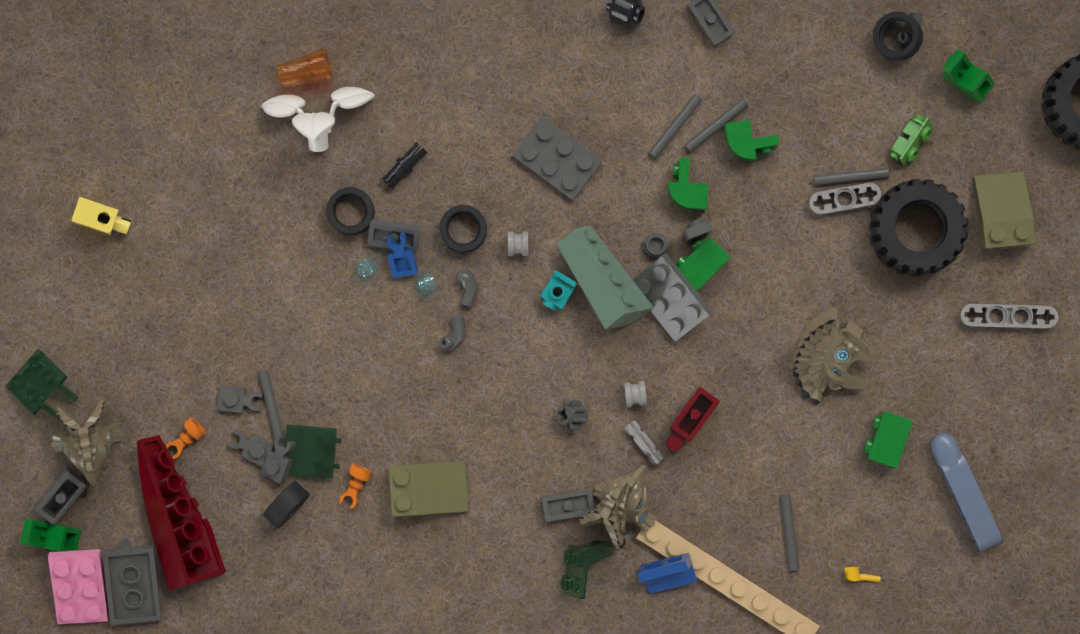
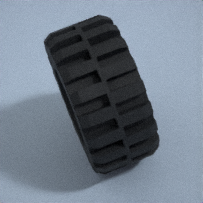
M1080 54L1064 62L1048 78L1046 82L1047 87L1043 89L1042 97L1045 100L1041 104L1042 112L1046 111L1047 117L1044 118L1046 124H1051L1054 129L1051 132L1055 137L1061 136L1063 138L1062 142L1066 145H1075L1076 149H1080V118L1072 108L1070 97L1072 88L1080 81Z
M911 179L910 181L897 184L879 199L870 215L872 218L868 227V231H871V238L869 239L871 245H874L876 249L875 254L878 258L881 257L884 260V265L889 269L893 268L896 270V273L902 275L909 274L912 277L927 276L953 263L957 255L962 252L964 241L968 237V232H966V226L969 225L968 217L964 216L963 211L966 209L963 203H958L956 200L958 196L954 192L950 193L946 190L947 186L942 183L939 185L935 184L934 180L929 179L924 181ZM908 206H927L939 218L941 224L940 238L932 248L926 251H912L906 248L896 235V219L899 213Z

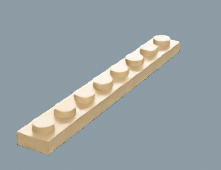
M656 520L654 521L655 525L650 527L648 531L641 529L638 533L637 539L667 558L689 553L696 576L783 633L815 634L820 627Z

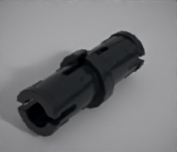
M417 142L414 143L402 158L399 157L396 160L397 164L382 177L387 183L395 176L389 183L392 189L395 188L407 173L411 174L412 168L427 154V151L422 148L415 155V152L421 147Z

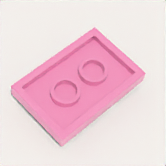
M101 550L49 552L48 561L57 624L108 621L109 610Z

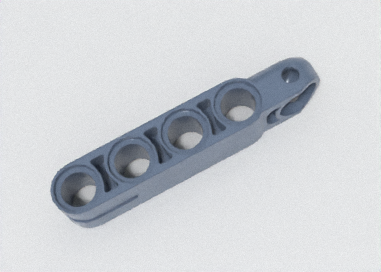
M948 433L935 435L930 442V450L940 472L943 471L944 473L942 476L950 494L955 496L953 500L961 517L965 518L964 524L971 539L976 541L974 543L976 549L980 553L1002 543L1003 540L956 440Z

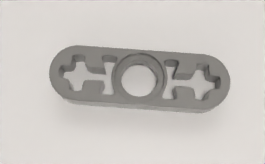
M865 183L820 191L810 197L808 206L811 212L816 215L873 206L881 198V190L874 183ZM866 188H870L871 192L876 193L872 197V201L864 197L858 199L861 204H856L855 189H858V194L865 193ZM841 192L850 194L852 198L850 205L842 206L839 204L838 195ZM829 194H834L833 203L836 208H831L832 203L824 205L823 210H819L818 206H814L813 202L817 201V197H821L823 201L830 200Z

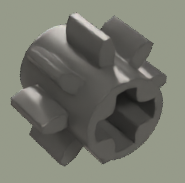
M580 400L563 401L564 406L559 407L557 411L558 422L564 425V430H581V425L585 424L588 420L587 409L581 406Z

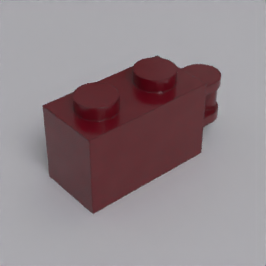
M699 386L669 426L672 433L666 440V447L671 451H676L680 449L685 440L691 442L717 407L720 400Z

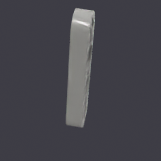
M968 304L960 310L959 319L962 324L968 327L1047 329L1056 325L1058 313L1051 306ZM970 308L973 309V313H983L982 308H986L984 313L985 323H981L983 318H974L972 322H969V318L965 317L964 314L969 312ZM998 309L1002 312L1001 322L993 323L990 320L989 314L991 310ZM1021 309L1027 313L1028 318L1024 324L1016 322L1014 315L1017 310ZM1032 309L1036 310L1034 315H1042L1047 310L1048 315H1052V320L1045 324L1043 319H1035V325H1032Z

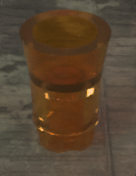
M325 47L277 65L279 80L283 88L333 81V72Z

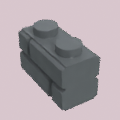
M67 465L44 492V496H41L35 503V511L55 525L87 487V480Z

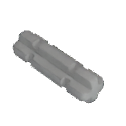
M632 421L625 427V430L630 436L634 437V442L644 455H648V460L651 464L657 465L664 459L663 455L659 450L656 451V446L645 432L640 430L641 427L638 423Z

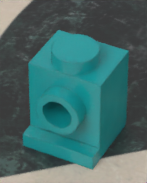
M555 270L540 296L544 300L542 304L553 311H556L557 308L562 310L575 289L577 282ZM556 287L562 289V295L559 297L554 296L552 292Z

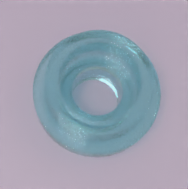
M370 257L364 258L357 262L354 272L358 273L360 278L372 275L378 271L376 266L378 262L377 260H371Z
M419 272L416 279L417 288L420 293L424 292L426 296H429L433 291H436L435 280L430 272Z

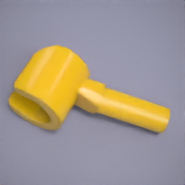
M859 566L846 567L844 569L845 578L848 581L866 580L880 582V576L859 574Z

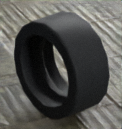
M891 12L877 21L873 30V42L876 49L883 56L894 61H904L913 57L919 51L923 42V31L920 24L912 16L904 12ZM894 22H904L912 31L910 44L900 51L889 49L884 42L885 30Z
M345 187L339 189L330 197L326 214L330 224L338 232L344 235L355 236L369 228L370 221L374 219L375 208L371 198L365 191L356 187ZM356 197L363 202L366 209L365 216L359 224L346 226L338 220L336 207L343 198Z
M470 205L452 207L445 212L440 221V234L443 242L448 248L458 253L475 251L483 244L487 235L485 217L478 209ZM461 214L473 217L478 224L476 238L466 244L454 241L449 234L450 222Z
M294 481L276 497L265 510L263 516L279 529L299 510L310 494L298 482Z

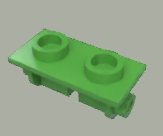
M918 114L912 117L902 131L909 136L908 140L899 136L890 149L891 154L889 156L896 161L900 159L904 167H907L910 162H914L919 154L920 146L923 142L928 141L932 135L933 125L930 119H924Z

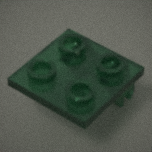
M39 348L5 385L33 415H36L43 408L57 420H60V417L56 414L58 412L45 402L56 388L60 389L74 401L79 398L71 389L63 384L68 376Z
M287 424L285 448L288 441L296 442L294 451L288 455V458L293 460L288 475L333 479L334 469H340V464H334L336 443L342 444V439L337 438V428Z
M593 540L590 544L585 545L568 544L563 556L565 573L560 583L563 595L585 599L588 567L612 555L611 552H605L606 547H613L610 542Z

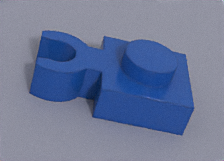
M404 232L400 234L401 242L399 243L393 241L392 235H388L387 245L393 250L388 252L387 255L393 278L418 274L419 271L413 247L405 249L407 236Z

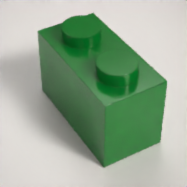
M710 236L705 240L701 237L691 247L694 252L688 258L683 255L675 263L696 291L730 258Z
M881 411L880 415L876 414L871 426L872 429H875L872 439H867L863 452L867 453L865 459L897 469L913 421L886 411Z

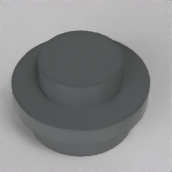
M660 233L648 235L643 244L645 253L652 258H659L664 255L669 246L667 238Z

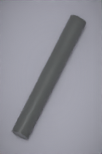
M693 95L648 152L654 158L660 155L702 101L699 96Z
M743 98L684 146L691 153L721 129L724 124H727L747 108V102Z
M889 168L813 176L814 185L889 178Z
M268 371L258 373L275 440L277 436H284L269 373Z
M790 494L780 495L789 571L799 570Z

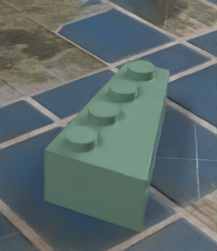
M591 226L574 229L557 244L605 329L634 324L654 308Z

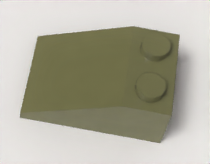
M1024 171L973 176L981 250L1024 247L1036 244L1034 218Z
M466 461L389 466L392 517L469 511Z

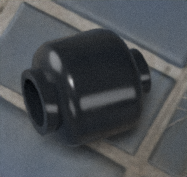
M609 0L606 11L609 12L611 22L626 28H632L641 23L645 14V6H643L642 0Z

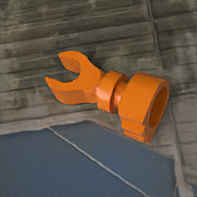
M190 417L185 421L184 427L187 431L181 432L180 438L166 444L167 449L172 445L177 447L178 451L172 457L173 459L183 454L186 445H191L194 442L193 438L200 440L206 434L204 428L195 418Z
M352 463L349 468V473L354 478L350 479L348 490L339 499L341 505L345 496H351L353 503L350 509L354 508L358 502V492L364 486L362 484L363 481L369 482L373 473L356 463Z

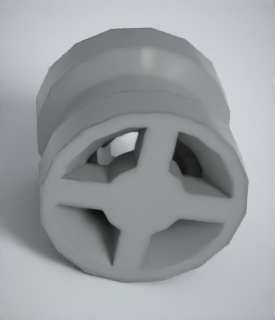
M513 231L508 232V256H514L515 254L528 256V231H523L521 234H515Z
M639 381L637 384L625 382L626 408L632 407L634 404L647 406L645 382Z

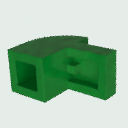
M959 49L947 59L945 66L942 68L945 72L943 77L948 83L980 104L995 85L989 73L973 65L967 55Z
M750 120L727 123L723 126L729 151L742 161L754 162L757 159L756 151H759L760 155L775 152L774 148L780 145L778 135L753 139Z
M680 157L679 163H674L673 178H676L677 182L668 181L667 183L669 197L682 209L705 212L707 210L708 184L688 183L690 158Z
M25 519L20 544L46 548L57 552L77 551L82 530L61 524L54 525L37 519Z

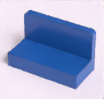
M689 553L642 564L637 573L640 582H646L650 594L692 584L697 581Z

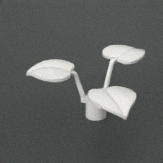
M358 87L337 89L331 94V99L335 102L332 103L329 114L325 112L304 113L301 108L305 106V100L296 95L273 97L264 102L261 108H263L265 113L274 117H288L295 112L298 113L292 119L293 126L308 138L309 150L322 152L329 148L328 133L331 132V127L335 124V109L338 106L344 109L361 106L375 98V94Z

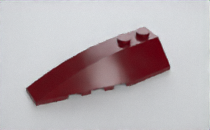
M160 435L137 440L139 472L147 518L169 590L180 589L226 573L211 525L207 518H202L197 508L200 505L195 497L192 498L185 487L187 483L183 475L180 476L174 468L175 461Z

